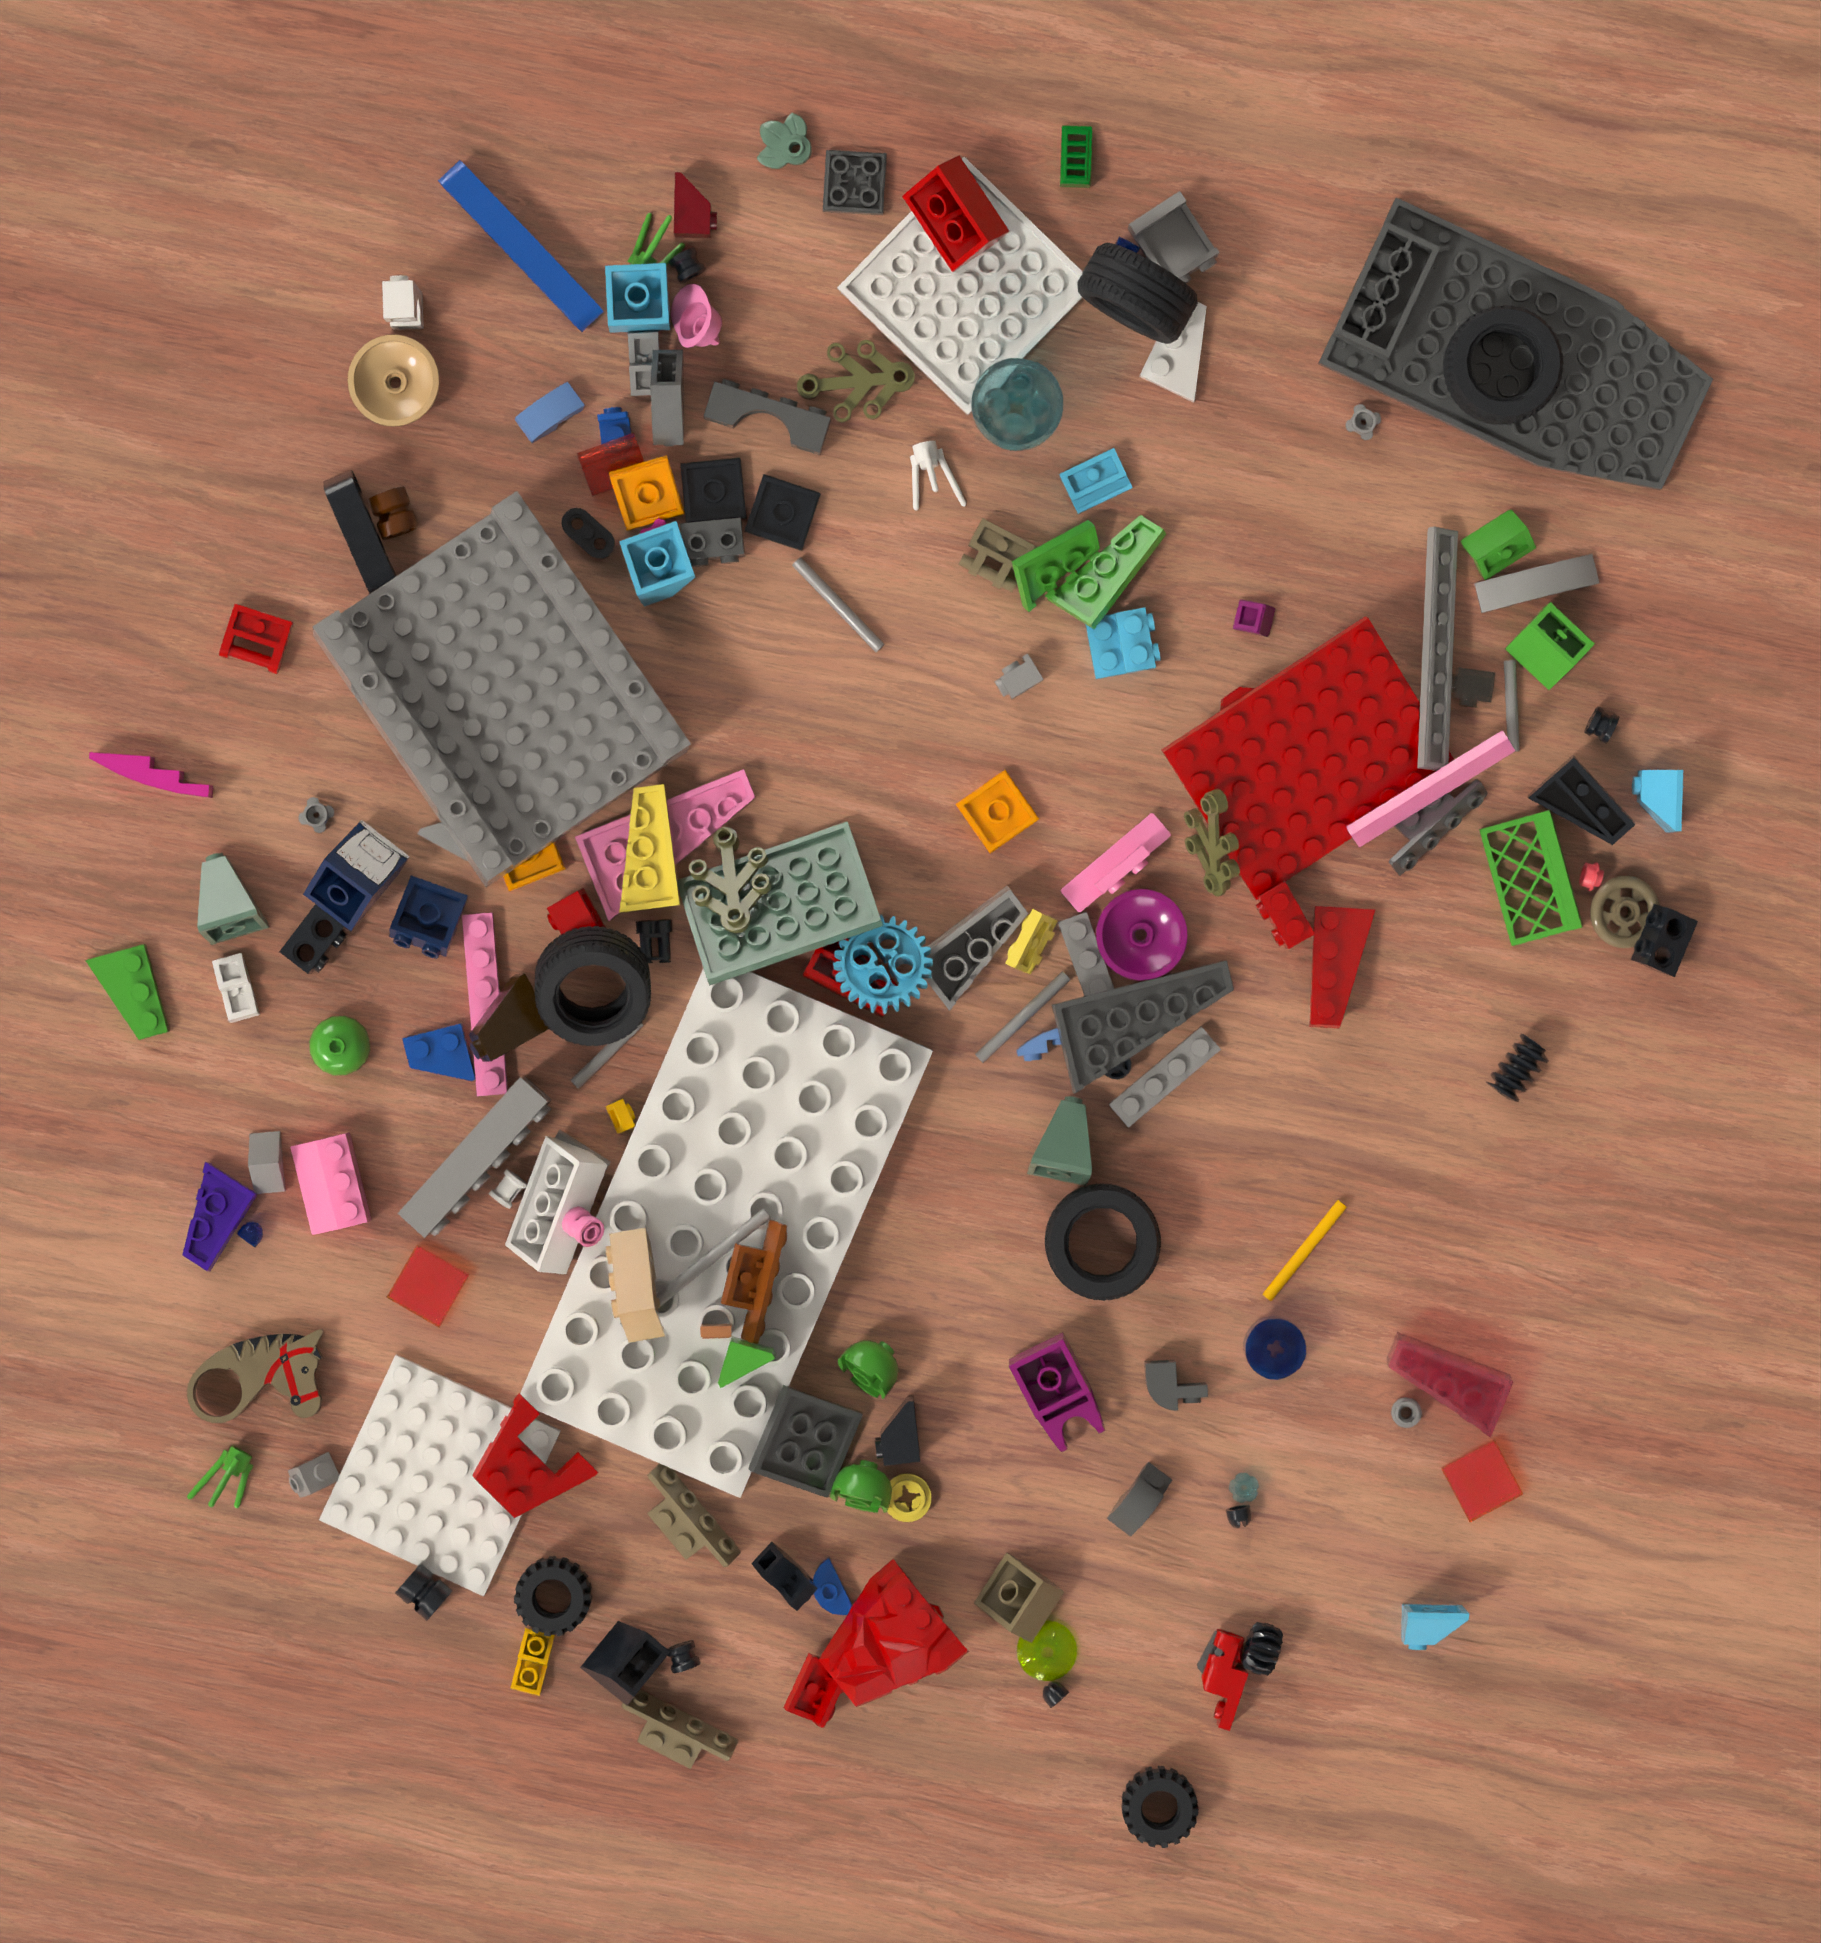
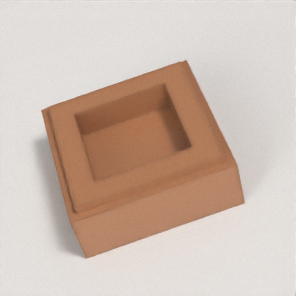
M732 1323L701 1324L702 1339L730 1338L732 1336Z

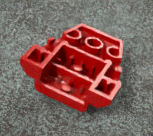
M892 1559L869 1579L820 1656L819 1661L852 1703L859 1707L891 1694L894 1689L907 1684L913 1685L918 1683L919 1679L935 1673L937 1675L945 1672L969 1651L914 1586L911 1579L897 1562Z

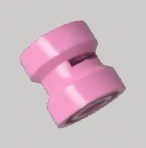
M579 1206L570 1209L563 1218V1230L569 1236L574 1237L582 1246L591 1247L597 1244L604 1234V1224L583 1207Z

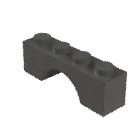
M723 379L722 383L714 381L704 413L705 420L734 429L742 419L749 415L757 413L770 414L782 421L788 429L791 447L821 455L831 423V418L826 416L827 411L809 406L807 411L798 408V402L780 397V401H775L768 398L769 393L752 388L751 392L740 390V384L726 379Z

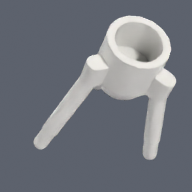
M926 441L912 447L914 455L910 456L912 464L913 509L916 511L919 509V465L921 470H927L932 490L937 492L938 485L934 468L939 466L938 461L961 506H966L967 503L945 460L943 449H937L936 441Z

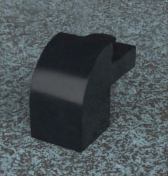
M773 1542L751 1563L760 1576L776 1588L787 1603L796 1611L809 1601L818 1589L812 1582L811 1576Z

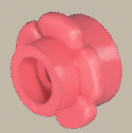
M1586 862L1581 870L1579 885L1586 887L1587 891H1592L1594 887L1599 888L1602 883L1604 871L1600 869L1599 863L1590 864Z

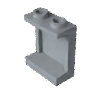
M1180 191L1128 225L1129 232L1146 258L1168 270L1185 283L1192 280L1190 274L1200 269L1203 273L1217 263L1215 258L1218 257L1219 250L1217 247L1214 248L1187 207L1186 199Z

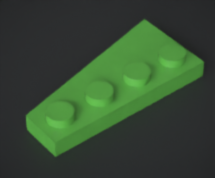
M1142 515L1138 516L1111 539L1109 546L1100 553L1097 551L1089 558L1090 562L1077 573L1073 571L1065 578L1066 582L1057 590L1052 589L1045 597L1065 612L1095 629L1166 536V532L1163 528Z

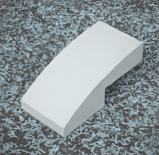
M242 953L212 961L228 1021L233 1023L260 1015Z

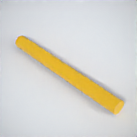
M1339 1200L1335 1202L1262 1293L1263 1296L1272 1302L1347 1207Z

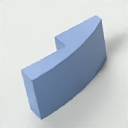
M566 382L515 417V421L530 442L534 443L555 431L558 424L583 411L585 405L570 384Z
M1054 1028L1031 1038L1016 1049L1017 1056H1024V1061L1042 1059L1041 1053H1048L1047 1040H1052L1053 1045H1061L1058 1029Z

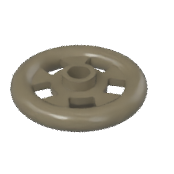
M1618 876L1608 880L1597 890L1591 903L1590 917L1595 932L1603 941L1611 946L1618 948L1634 947L1644 929L1648 913L1654 904L1660 905L1656 893L1645 881L1637 877ZM1621 888H1631L1632 897H1620ZM1607 898L1614 901L1609 913L1603 911V905ZM1646 900L1648 912L1640 914V907L1637 902ZM1626 906L1628 909V914L1625 917H1622L1620 915V910L1622 907ZM1611 920L1620 926L1616 934L1607 928ZM1638 921L1642 928L1632 935L1628 927Z

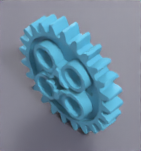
M880 915L883 926L848 938L849 941H839V946L843 950H837L834 954L835 958L841 961L833 963L834 970L841 971L835 975L836 982H844L840 986L841 992L851 991L848 996L850 1002L859 998L860 1009L869 1003L872 1013H874L878 1005L882 1006V1011L886 1014L889 1005H892L896 1012H898L900 1002L909 1007L911 1006L910 996L917 999L920 998V992L917 988L927 989L928 984L923 978L932 977V971L927 969V967L933 966V959L926 957L931 954V948L922 947L926 942L925 936L915 938L918 933L917 927L908 931L907 920H904L898 926L896 925L895 916H892L889 923H885L883 915ZM891 939L896 945L891 949H884L880 946V943L883 940ZM868 943H872L875 946L884 964L888 963L889 972L899 983L898 986L893 985L884 966H878L877 956L867 945ZM859 955H866L870 958V961L867 964L859 965L854 959ZM901 964H908L912 967V970L909 973L902 974L896 968ZM877 979L886 982V986L882 989H874L870 984Z

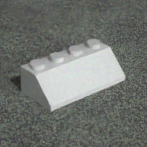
M545 1136L505 1246L538 1272L567 1274L578 1242L563 1230V1218L570 1209L579 1206L590 1213L607 1164L587 1150L551 1136Z

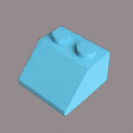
M666 263L605 266L607 318L610 333L670 330Z

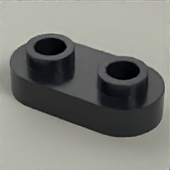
M572 508L563 515L561 522L563 531L591 557L605 559L613 553L615 549L613 535L587 511L581 508ZM581 519L583 521L582 528L574 529L572 527L573 520ZM597 539H604L606 542L605 547L601 550L595 548L594 544Z

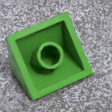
M732 1336L718 1380L720 1388L774 1360L777 1355L775 1349Z

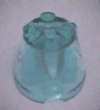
M1021 358L1001 360L990 366L978 379L972 394V416L980 433L993 445L1009 451L1029 450L1047 441L1056 431L1063 413L1062 390L1055 376L1038 362ZM1013 403L1015 406L1022 405L1024 407L1021 411L1022 416L1018 413H1010V405Z

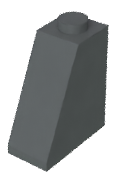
M653 350L650 382L653 445H683V350Z

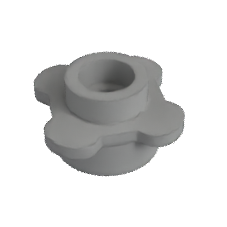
M1358 404L1354 407L1352 418L1346 421L1345 427L1349 432L1354 431L1360 434L1363 440H1369L1373 436L1372 431L1374 427L1380 424L1381 416L1377 412L1373 413L1366 409L1363 404ZM1362 419L1366 420L1365 425L1360 423Z
M309 798L303 813L299 814V822L313 827L317 833H322L326 830L328 819L334 816V809L332 806H325L319 803L318 798ZM315 812L319 813L318 818L314 817Z

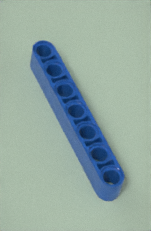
M461 160L438 180L443 188L581 332L604 312Z

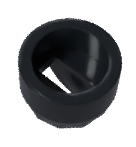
M1239 1505L1226 1509L1227 1519L1234 1528L1239 1529L1240 1522H1242L1244 1527L1248 1526L1251 1521L1250 1505Z
M1054 1681L1043 1688V1698L1050 1708H1053L1069 1693L1061 1683Z

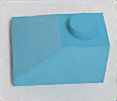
M677 521L619 541L636 594L644 607L673 597L695 578Z
M1683 770L1638 771L1637 777L1634 776L1632 780V794L1637 795V802L1666 833L1680 832L1682 830Z
M1402 1604L1401 1641L1404 1645H1408V1649L1426 1650L1427 1645L1437 1644L1469 1620V1613L1462 1605Z

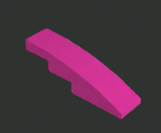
M89 752V759L119 775L142 784L179 794L213 798L214 786L183 783V771L154 769V757Z

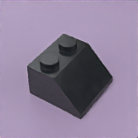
M914 1395L906 1397L882 1427L881 1437H875L877 1459L883 1458L884 1466L920 1462Z

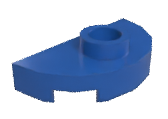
M830 1557L820 1563L814 1574L813 1583L818 1588L814 1596L820 1606L828 1612L837 1615H847L853 1604Z

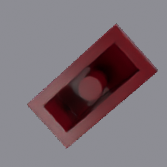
M675 172L673 231L675 238H711V230H717V212H712L711 203L681 172Z

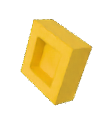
M623 1099L605 1106L617 1134L635 1127L633 1122L635 1120L634 1112L628 1103L625 1104Z

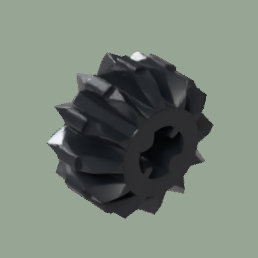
M1256 1622L1250 1629L1246 1644L1244 1645V1652L1242 1654L1243 1667L1258 1675L1268 1676L1272 1673L1281 1652L1283 1643L1282 1631L1272 1624Z

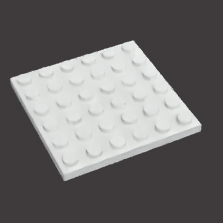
M963 157L962 160L1010 232L992 247L952 272L911 211L837 289L964 413L969 415L1083 298L1078 293L1077 281L1083 271L976 167Z
M396 1354L319 1520L417 1566L421 1563L432 1573L484 1596L522 1515L514 1518L474 1479L472 1474L490 1442L495 1440L505 1415L508 1416L512 1408ZM535 1419L518 1437L546 1464L561 1430Z

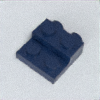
M411 875L391 923L389 937L394 938V944L402 948H410L411 945L422 948L421 952L430 958L437 959L439 955L446 957L456 934L457 925L467 903L468 895Z

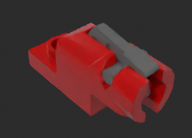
M1217 1629V1631L1213 1632L1197 1663V1668L1202 1673L1201 1679L1204 1691L1224 1697V1701H1218L1213 1718L1217 1719L1218 1728L1230 1731L1249 1674L1247 1669L1237 1666V1663L1241 1664L1245 1639L1235 1633Z

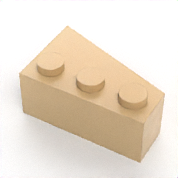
M646 1228L609 1234L610 1246H606V1256L608 1264H613V1272L608 1273L611 1291L616 1292V1299L611 1300L614 1318H620L629 1343L664 1337V1327L661 1324L658 1308H661L660 1300L656 1295V1273L652 1247Z

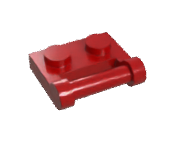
M234 604L220 647L219 656L227 659L231 656L268 668V672L278 674L294 623ZM235 636L274 648L272 657L233 645Z

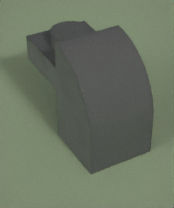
M1175 1360L1144 1361L1147 1390L1152 1399L1161 1407L1178 1411V1399L1183 1398V1403H1201V1397H1208V1385L1206 1382L1177 1384Z
M1148 1462L1142 1468L1131 1487L1119 1498L1107 1519L1131 1537L1159 1505L1172 1479Z

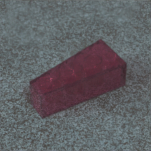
M1397 1332L1386 1358L1388 1367L1419 1389L1427 1392L1435 1400L1456 1412L1461 1418L1473 1424L1491 1438L1513 1384L1511 1375Z

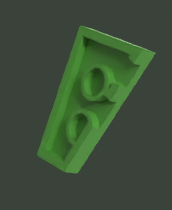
M146 944L85 960L138 1040L170 1032Z

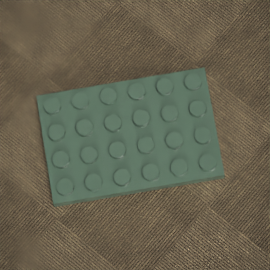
M848 821L765 850L768 862L764 867L759 868L754 876L761 873L767 875L771 882V889L768 893L763 894L749 911L751 922L744 932L732 933L725 930L721 924V916L705 906L696 905L692 897V892L696 887L706 886L713 898L728 905L725 894L702 880H695L691 875L677 880L678 890L709 986L883 926ZM757 855L754 857L753 860L758 861L763 856ZM748 856L735 860L737 875L748 863ZM723 864L709 869L724 878ZM753 877L739 893L740 902L752 890L751 881ZM765 881L759 882V883L757 884V887H762V886H764V885L766 884V882H765ZM700 894L698 896V899L705 898L707 894ZM740 914L734 915L731 919H737Z

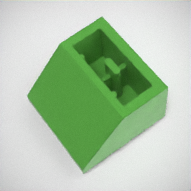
M1550 602L1506 646L1505 650L1545 688L1550 690L1578 663L1595 643Z

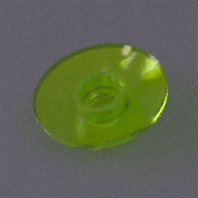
M1046 1620L1032 1643L1019 1637L1017 1643L1018 1661L1022 1669L1037 1680L1053 1681L1059 1679L1071 1670L1076 1661L1077 1645L1075 1638L1070 1630L1061 1623ZM1050 1647L1053 1650L1052 1656L1044 1657L1041 1654L1042 1649Z

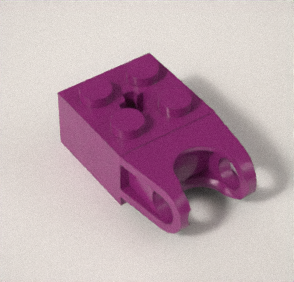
M1063 1332L1009 1359L1008 1366L1032 1413L1061 1452L1068 1449L1062 1427L1072 1417L1085 1418L1099 1434L1105 1431L1091 1385ZM1048 1370L1055 1372V1380L1052 1381L1049 1377L1043 1378L1042 1376Z

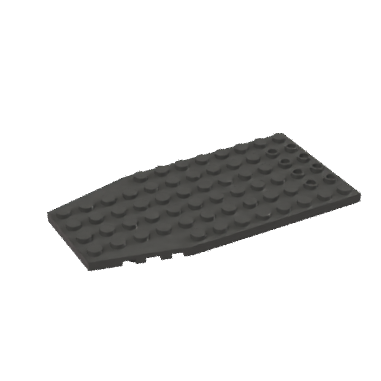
M1397 197L1388 212L1318 362L1319 365L1537 467L1656 490L1663 488L1713 381V378L1686 356L1681 355L1671 347L1670 343L1655 334L1643 321L1628 312L1617 300ZM1503 305H1513L1515 307H1522V309L1526 308L1530 312L1536 313L1542 320H1545L1548 323L1547 325L1551 326L1552 331L1556 333V338L1559 339L1564 361L1560 385L1546 406L1523 421L1510 425H1492L1484 423V421L1480 422L1461 410L1459 405H1456L1454 399L1451 398V393L1447 390L1446 379L1443 374V360L1447 345L1457 329L1467 319L1481 310ZM1506 333L1489 334L1480 339L1474 347L1471 357L1472 375L1479 387L1488 394L1500 398L1517 397L1523 394L1531 385L1535 373L1534 356L1527 344L1518 337Z

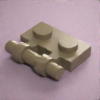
M982 518L968 545L979 551L976 558L973 559L964 554L958 565L968 569V573L975 577L978 574L993 582L992 586L998 589L1003 587L1013 592L1017 581L1008 577L1011 568L1013 569L1012 561L1032 551L1036 546ZM987 556L1003 564L999 572L983 564Z

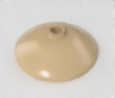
M385 335L369 341L356 353L349 367L348 388L353 403L365 417L380 425L396 427L417 421L430 410L439 391V371L434 358L422 344L406 336ZM392 379H401V386L399 388H392Z

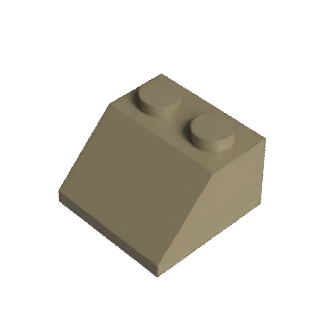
M1006 1552L974 1604L1009 1632L1032 1643L1064 1591L1045 1576Z

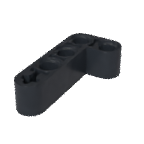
M350 470L323 481V487L369 594L395 578L396 574L365 505L355 474Z

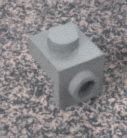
M329 1452L288 1470L290 1486L295 1493H298L300 1498L311 1495L337 1482L339 1478V1473Z

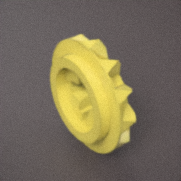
M899 1474L890 1480L892 1494L887 1512L893 1518L902 1522H913L922 1518L929 1510L932 1498L931 1490L925 1480L915 1474ZM903 1485H905L909 1493H920V1495L912 1499V1510L909 1509L905 1501H894L898 1497L903 1496Z

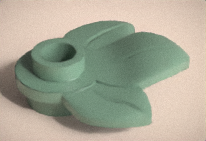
M791 113L784 124L779 121H767L761 124L760 136L767 146L757 156V160L762 165L771 169H780L788 163L792 165L805 163L812 153L811 143L806 138L807 125L805 121L797 114ZM795 145H800V150L797 153H792V148Z

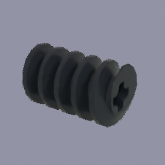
M1522 1033L1520 1038L1524 1045L1514 1043L1512 1046L1517 1054L1508 1052L1505 1055L1510 1064L1500 1062L1498 1066L1502 1074L1492 1072L1491 1077L1495 1084L1486 1082L1501 1095L1515 1102L1520 1100L1515 1093L1516 1090L1521 1092L1527 1091L1522 1082H1534L1530 1071L1538 1073L1542 1071L1537 1062H1549L1544 1054L1546 1050Z

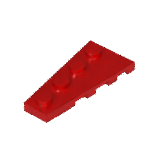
M1315 906L1309 1027L1340 1029L1375 909Z

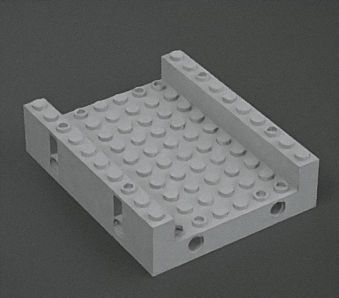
M518 491L493 506L490 515L344 612L340 613L337 610L313 626L315 640L486 888L685 754L691 745Z

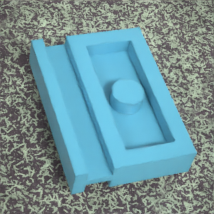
M1114 448L1059 474L1077 514L1133 488Z

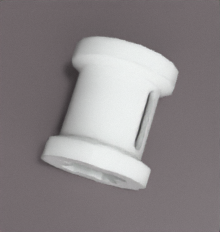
M506 1169L504 1172L505 1177L495 1190L491 1189L489 1195L504 1207L510 1209L512 1207L511 1202L522 1188L526 1189L527 1183L518 1175Z

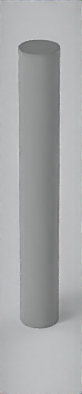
M1516 660L1504 661L1507 738L1515 752L1520 751Z
M641 1023L627 1037L607 1044L570 1081L579 1089L643 1024Z

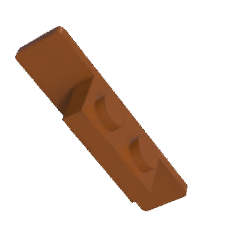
M770 1220L768 1223L762 1249L735 1243L721 1303L724 1305L747 1309L741 1339L754 1344L759 1343L760 1337L765 1331L764 1319L767 1307L772 1302L774 1279L780 1270L779 1258L781 1250L787 1241V1225L774 1220Z

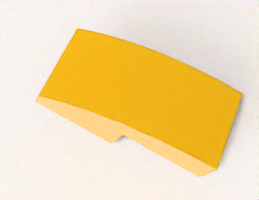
M525 1628L510 1689L540 1696L555 1635L550 1637L544 1636L542 1632L537 1634L532 1629Z

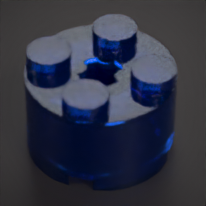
M1268 1316L1258 1319L1247 1330L1243 1341V1351L1248 1364L1256 1373L1267 1379L1280 1380L1300 1369L1306 1357V1343L1301 1331L1291 1321L1279 1316ZM1278 1340L1282 1350L1281 1352L1275 1351L1274 1355H1271V1351L1267 1346Z

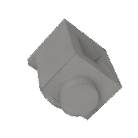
M1028 654L1022 657L1023 664L1019 665L1018 661L1013 662L1002 669L1004 675L994 681L1003 697L1009 695L1011 699H1014L1044 680Z

